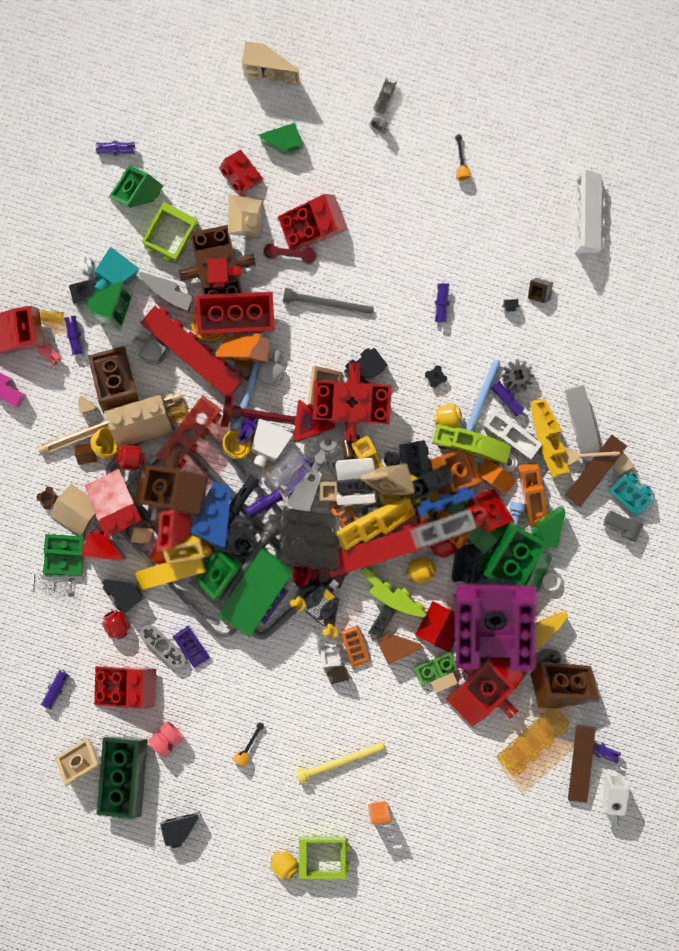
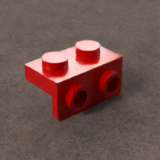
M242 150L226 157L219 166L221 174L228 180L240 197H243L248 190L259 185L264 180Z

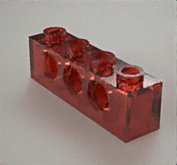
M202 395L155 457L166 464L168 449L174 450L176 445H182L184 451L179 455L177 469L181 470L187 462L185 458L189 453L193 455L199 447L197 445L201 438L204 440L210 433L209 427L213 423L217 424L221 419L222 415L220 413L222 410ZM199 415H207V422L205 424H198L197 418ZM190 429H193L196 433L192 440H188L185 436L186 432Z

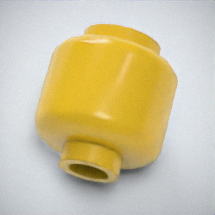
M453 403L438 407L436 410L437 414L433 415L436 426L440 424L456 428L460 426V421H463L460 407H456Z
M425 556L410 561L409 569L406 570L410 581L414 580L416 584L432 580L437 572L433 560Z
M277 851L270 858L272 861L270 869L281 880L291 879L299 870L297 868L298 861L288 851L281 853Z

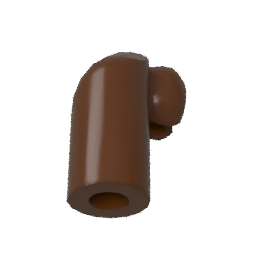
M351 435L349 441L344 440L342 443L345 460L354 458L351 444L355 441H351Z

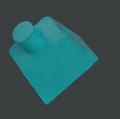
M110 247L95 270L94 278L98 283L93 288L97 292L118 281L123 282L127 286L138 277L139 268Z

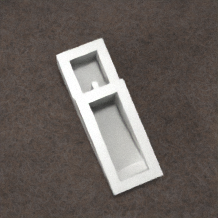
M496 410L491 412L482 425L486 430L503 442L511 445L513 449L530 460L542 445V443Z

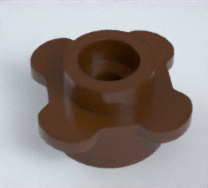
M46 487L45 491L37 494L36 498L43 504V508L48 510L59 496L55 495L52 487Z

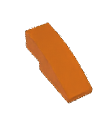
M537 462L518 466L530 526L536 525V521L547 514L544 488Z

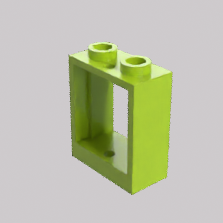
M163 202L142 240V243L146 246L144 249L152 254L158 252L162 255L161 258L169 263H172V261L178 263L191 239L190 233L195 232L199 224L198 220ZM166 214L189 226L175 254L151 242Z
M299 836V879H346V873H349V861H346V854H349V842H346V836ZM307 843H341V870H307Z

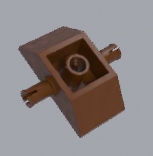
M228 225L191 232L190 236L196 265L195 267L179 270L181 282L194 278L200 279L203 295L242 293L239 276H229V285H225V288L215 289L213 286H210L208 283L207 259L227 258L228 267L241 266V268L256 266L254 254L242 257L234 255L230 234H228Z
M168 449L166 466L141 465L134 502L135 504L152 506L157 509L153 524L155 527H159L160 512L176 510L199 515L202 513L209 476L177 469L180 451Z

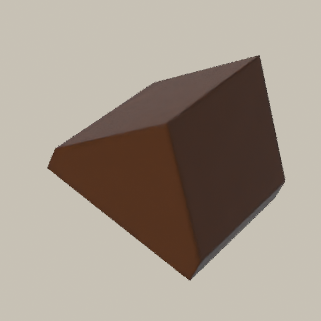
M236 360L235 366L243 378L248 380L253 365L252 361Z
M91 444L75 446V457L78 465L97 462V456L93 452Z

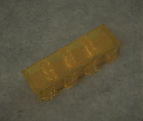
M548 708L502 750L496 758L513 776L516 774L520 775L525 771L526 764L537 760L544 748H550L558 735L562 736L569 730L568 726L570 723L557 708Z

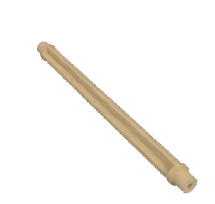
M181 392L163 397L166 408L184 400ZM107 419L45 442L44 445L38 447L40 455L49 454L90 438L103 427L109 428Z

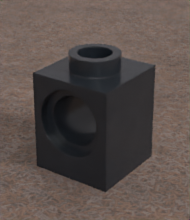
M91 279L69 285L72 301L75 306L87 304L88 299L92 298L96 292L93 288L96 284ZM84 288H89V295L82 297L81 291Z

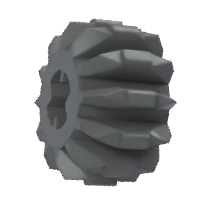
M516 359L515 365L510 361L508 362L510 368H503V371L508 374H502L501 378L508 379L503 384L507 385L510 383V391L514 386H516V392H520V386L523 390H527L526 384L531 385L533 383L528 379L534 377L533 373H528L532 367L529 366L526 369V361L520 365L519 359ZM515 372L516 374L517 372H520V377H522V380L520 378L516 380L515 375L513 373Z

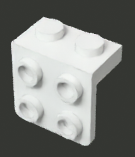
M372 458L338 460L335 464L338 480L361 478L362 475L375 470ZM362 481L358 482V488H363ZM373 488V490L338 493L336 498L337 505H370L376 502L379 492Z

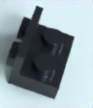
M473 544L463 545L460 549L456 547L451 580L453 582L463 581L466 585H472L480 581L484 553Z

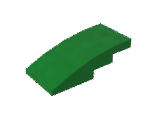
M262 548L218 616L250 637L280 594L294 569Z

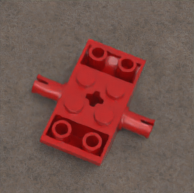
M349 363V380L347 382L315 380L313 419L344 421L346 423L344 440L346 441L350 440V434L351 441H357V424L359 422L390 424L392 385L362 383L360 381L362 364L359 363L356 364V370L355 363ZM352 397H354L355 401H358V404H355L354 407L348 402Z
M488 657L479 666V669H462L467 674V678L446 698L452 707L472 727L487 717L497 707L511 719L514 715L509 709L515 715L519 710L507 700V697L517 688L527 675V672L525 670H511V658ZM485 683H487V684H488V683H491V684H490V688H491L490 691H488V690H484V691H483V689H484V686H483V685H484Z

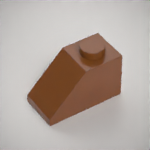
M390 633L380 637L381 641L378 642L388 665L423 648L419 642L395 634L391 636Z

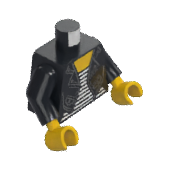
M332 577L324 585L314 581L308 582L302 588L299 587L295 598L290 601L291 606H296L295 611L304 610L322 626L326 625L327 628L323 629L322 633L325 636L330 634V639L338 635L335 623L338 603L340 602V599L333 594L339 583Z

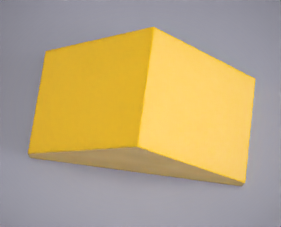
M190 534L174 549L163 551L167 564L205 558L200 539Z

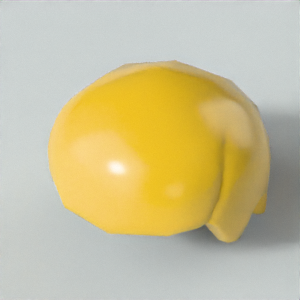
M103 427L93 434L90 444L93 452L98 457L109 459L116 454L117 446L109 428Z
M241 430L229 431L223 438L222 448L225 454L232 459L245 458L251 451V440L248 443H244L245 439L242 442L238 440Z

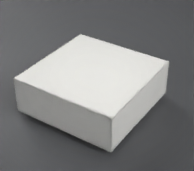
M340 647L321 649L322 668L342 666Z

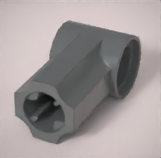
M609 510L603 522V526L620 533L622 537L633 542H637L644 527V524L634 519L623 517Z

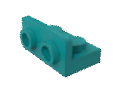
M628 471L609 489V492L636 516L653 501L655 496L649 486H644L639 481L637 475Z

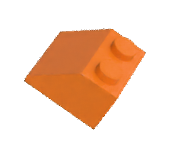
M235 333V336H227L216 351V356L234 362L236 360L268 362L270 339L264 338L263 334L252 333L251 336H246L244 333Z
M456 450L428 460L431 471L447 463L456 480L438 489L441 495L448 492L451 494L457 492V489L466 486L470 487L482 482L474 458L469 453Z

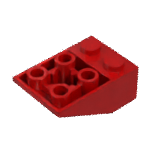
M323 194L277 216L289 249L298 250L347 231L335 194Z
M24 306L0 313V354L44 346L39 308Z
M95 666L94 705L137 709L155 707L156 668Z

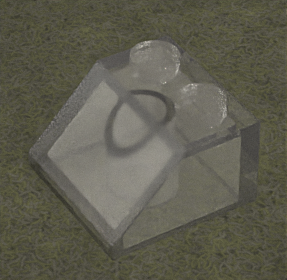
M290 447L263 473L286 497L314 471Z

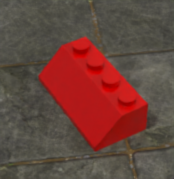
M273 292L195 295L196 335L274 331Z

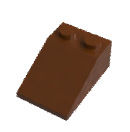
M125 346L88 355L98 402L103 414H105V411L139 401Z
M540 662L534 671L530 673L538 708L556 709L598 702L600 700L591 666Z

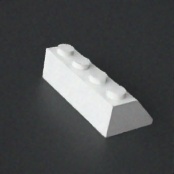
M582 169L576 177L575 253L598 254L601 248H604V237H601V229H604L605 221L604 218H601V210H604L605 200L602 199V192L605 190V180H602V174Z

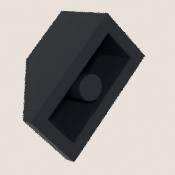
M200 812L163 820L160 823L165 847L177 848L182 846V843L185 842L199 819Z

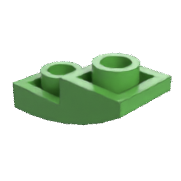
M451 652L413 667L420 685L458 670L455 669V661Z

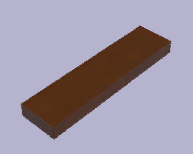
M612 434L598 453L619 451L620 455L594 457L565 496L581 507L627 448V445Z
M576 725L568 801L587 803L596 727Z

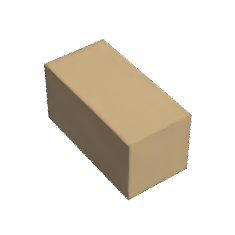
M453 672L431 681L435 693L458 684Z

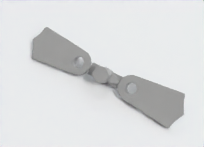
M331 421L336 425L335 429L322 433L319 441L322 449L315 455L312 470L304 473L287 502L296 512H310L320 482V474L318 472H320L321 467L325 463L327 451H332L346 430V423L344 421ZM326 440H330L332 444L330 446H326L324 442ZM314 476L315 481L310 482L308 477Z

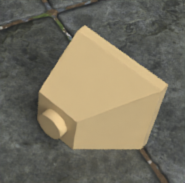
M229 195L228 234L262 238V200Z

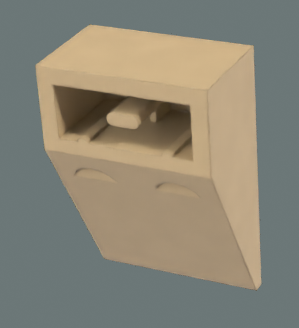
M245 41L242 59L244 75H247L250 79L265 78V80L270 82L281 80L289 85L300 83V71L297 67L265 44Z

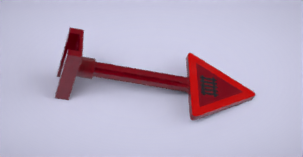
M227 392L220 425L221 427L228 428L231 417H246L292 424L295 426L293 442L333 430L336 427L329 420L313 419V408L301 400H298L296 416L235 406L234 394Z

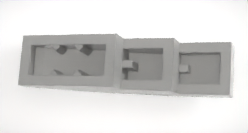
M580 385L565 389L571 422L574 427L580 454L598 453L600 446L585 386ZM594 457L581 458L583 466H588Z

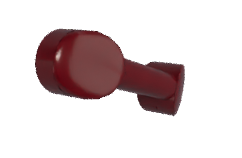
M268 243L263 249L264 256L270 260L275 259L278 255L301 258L305 264H312L316 260V253L311 248H305L301 251L278 248L275 243Z

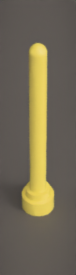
M379 743L308 770L307 768L296 769L300 785L304 784L311 776L383 751L385 745Z

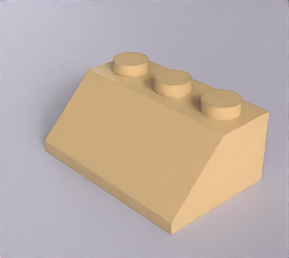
M162 395L104 412L118 449L123 445L136 444L173 432Z

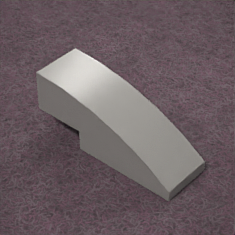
M139 273L141 279L158 297L177 309L190 313L194 298L191 295L178 292L177 283L147 273Z
M469 509L412 529L410 532L416 549L475 529L476 525Z

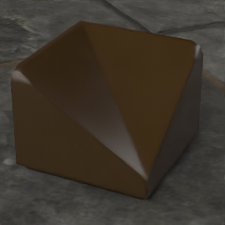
M541 278L530 280L528 299L542 303L550 301L554 282Z
M345 666L327 670L330 684L349 681Z

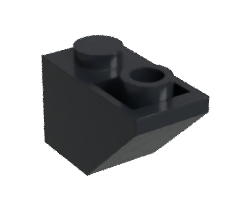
M375 347L371 350L367 348L360 354L361 358L356 362L353 359L345 365L344 374L349 376V363H355V370L356 364L359 363L362 364L360 377L373 379L387 369L388 364Z
M447 463L412 481L414 487V494L412 496L415 501L456 481Z
M111 579L102 581L104 584L103 590L108 596H113L116 600L114 605L120 612L122 610L124 613L128 612L145 599L135 583Z

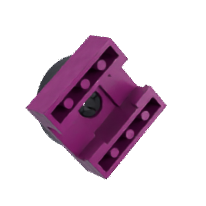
M503 578L483 579L472 585H456L455 669H479V657L511 658V670L534 671L536 586H520L513 581Z

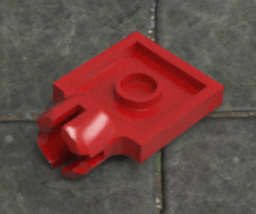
M495 488L467 500L470 507H467L464 511L470 509L476 525L475 529L481 527L487 533H490L515 521Z

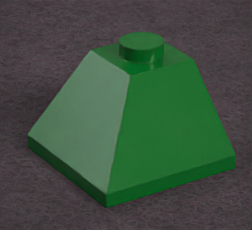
M128 166L109 195V198L131 208L154 202L155 198L159 196L163 185L150 174Z

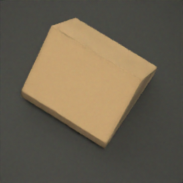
M79 396L80 414L83 415L98 410L96 405L83 396Z
M624 452L613 465L619 475L634 467Z
M139 527L129 528L130 542L149 544L153 530Z

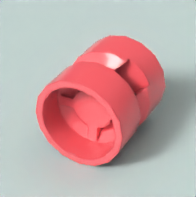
M166 721L160 728V733L156 732L148 742L157 753L166 758L173 751V745L178 746L185 737L171 722Z

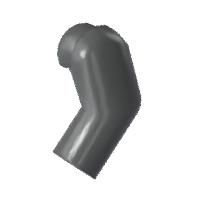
M546 648L535 656V664L538 665L545 660L559 663L562 660V656L557 650Z

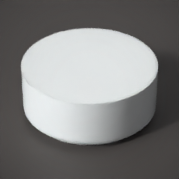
M549 572L544 575L541 584L545 590L553 592L560 588L561 579L556 573Z

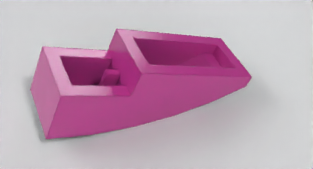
M0 373V397L14 407L19 408L26 395L10 387L13 379Z

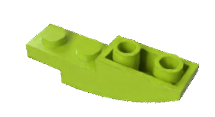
M440 424L436 426L432 444L463 451L472 456L507 464L511 445L466 429L452 428Z
M371 566L369 569L364 567L360 571L373 584L369 592L384 604L409 615L419 617L427 615L424 612L426 608L419 601L414 603L410 599L412 595L405 588L402 590L397 588L392 593L390 590L393 587L385 580L381 582L377 578L379 574Z

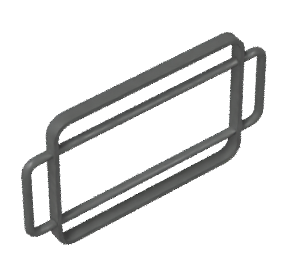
M171 423L173 432L170 434L174 438L145 464L152 466L168 449L179 442L215 482L230 488L183 437L192 429H202L224 452L222 444L201 424H190L179 432ZM139 442V443H136V444H132V445H134V446H139L142 442ZM116 456L108 463L106 475L113 472L114 468L118 465L116 464ZM230 458L248 478L250 474L236 459ZM140 470L126 482L128 487L139 478ZM257 484L256 488L264 496H267L268 494L266 493V491L259 484ZM231 489L230 499L233 500L236 493ZM244 503L240 510L248 517L244 509L248 506ZM277 503L274 504L273 506L288 521L289 516L278 506ZM137 504L142 517L159 533V527L153 526L155 521L150 519L152 515L143 505ZM254 516L250 521L263 533L265 524L257 516ZM125 530L120 532L151 567L157 566L149 560L150 557L137 543L130 542V536ZM273 537V539H270L269 541L273 545H275V542H278L277 537ZM303 537L311 547L310 557L314 558L315 547L308 537ZM278 550L287 560V552ZM293 575L290 576L285 586L293 579ZM172 582L167 583L214 635L222 638L229 637L238 630L234 628L228 633L218 632ZM291 606L264 632H259L255 629L252 636L260 640L270 637L297 612L295 611L296 606Z

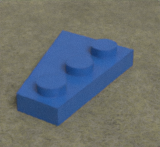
M213 481L204 500L202 513L197 515L190 529V535L225 550L231 488Z
M466 486L457 489L458 493L450 495L448 492L439 495V500L433 502L431 499L421 501V506L417 507L419 514L423 516L428 511H436L446 507V505H453L476 496L474 489H469Z

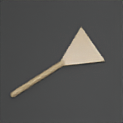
M564 446L566 452L562 454L567 466L581 458L620 455V452L580 454Z

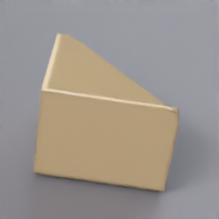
M320 481L318 485V501H337V481Z

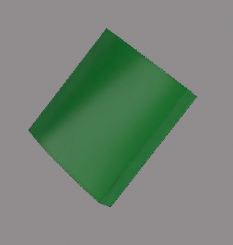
M45 534L43 574L82 577L84 536Z

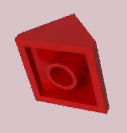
M432 601L426 612L427 615L423 618L415 635L442 650L450 652L455 642L456 613Z

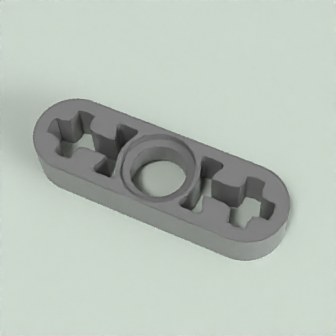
M154 625L142 627L140 637L171 667L181 668L184 666L186 656ZM145 629H153L152 635L156 638L160 635L161 638L153 645L151 642L154 639L152 637H145ZM160 641L168 643L169 648L166 652H161L158 649ZM174 648L175 651L172 653L175 656L181 655L182 658L180 660L182 663L174 664V658L171 655L167 658L165 655Z

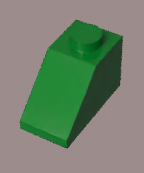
M296 123L259 134L261 143L283 154L289 153V155L299 153L300 149H303Z
M557 507L538 519L536 525L532 526L531 534L547 543V547L558 548L566 514L564 507Z

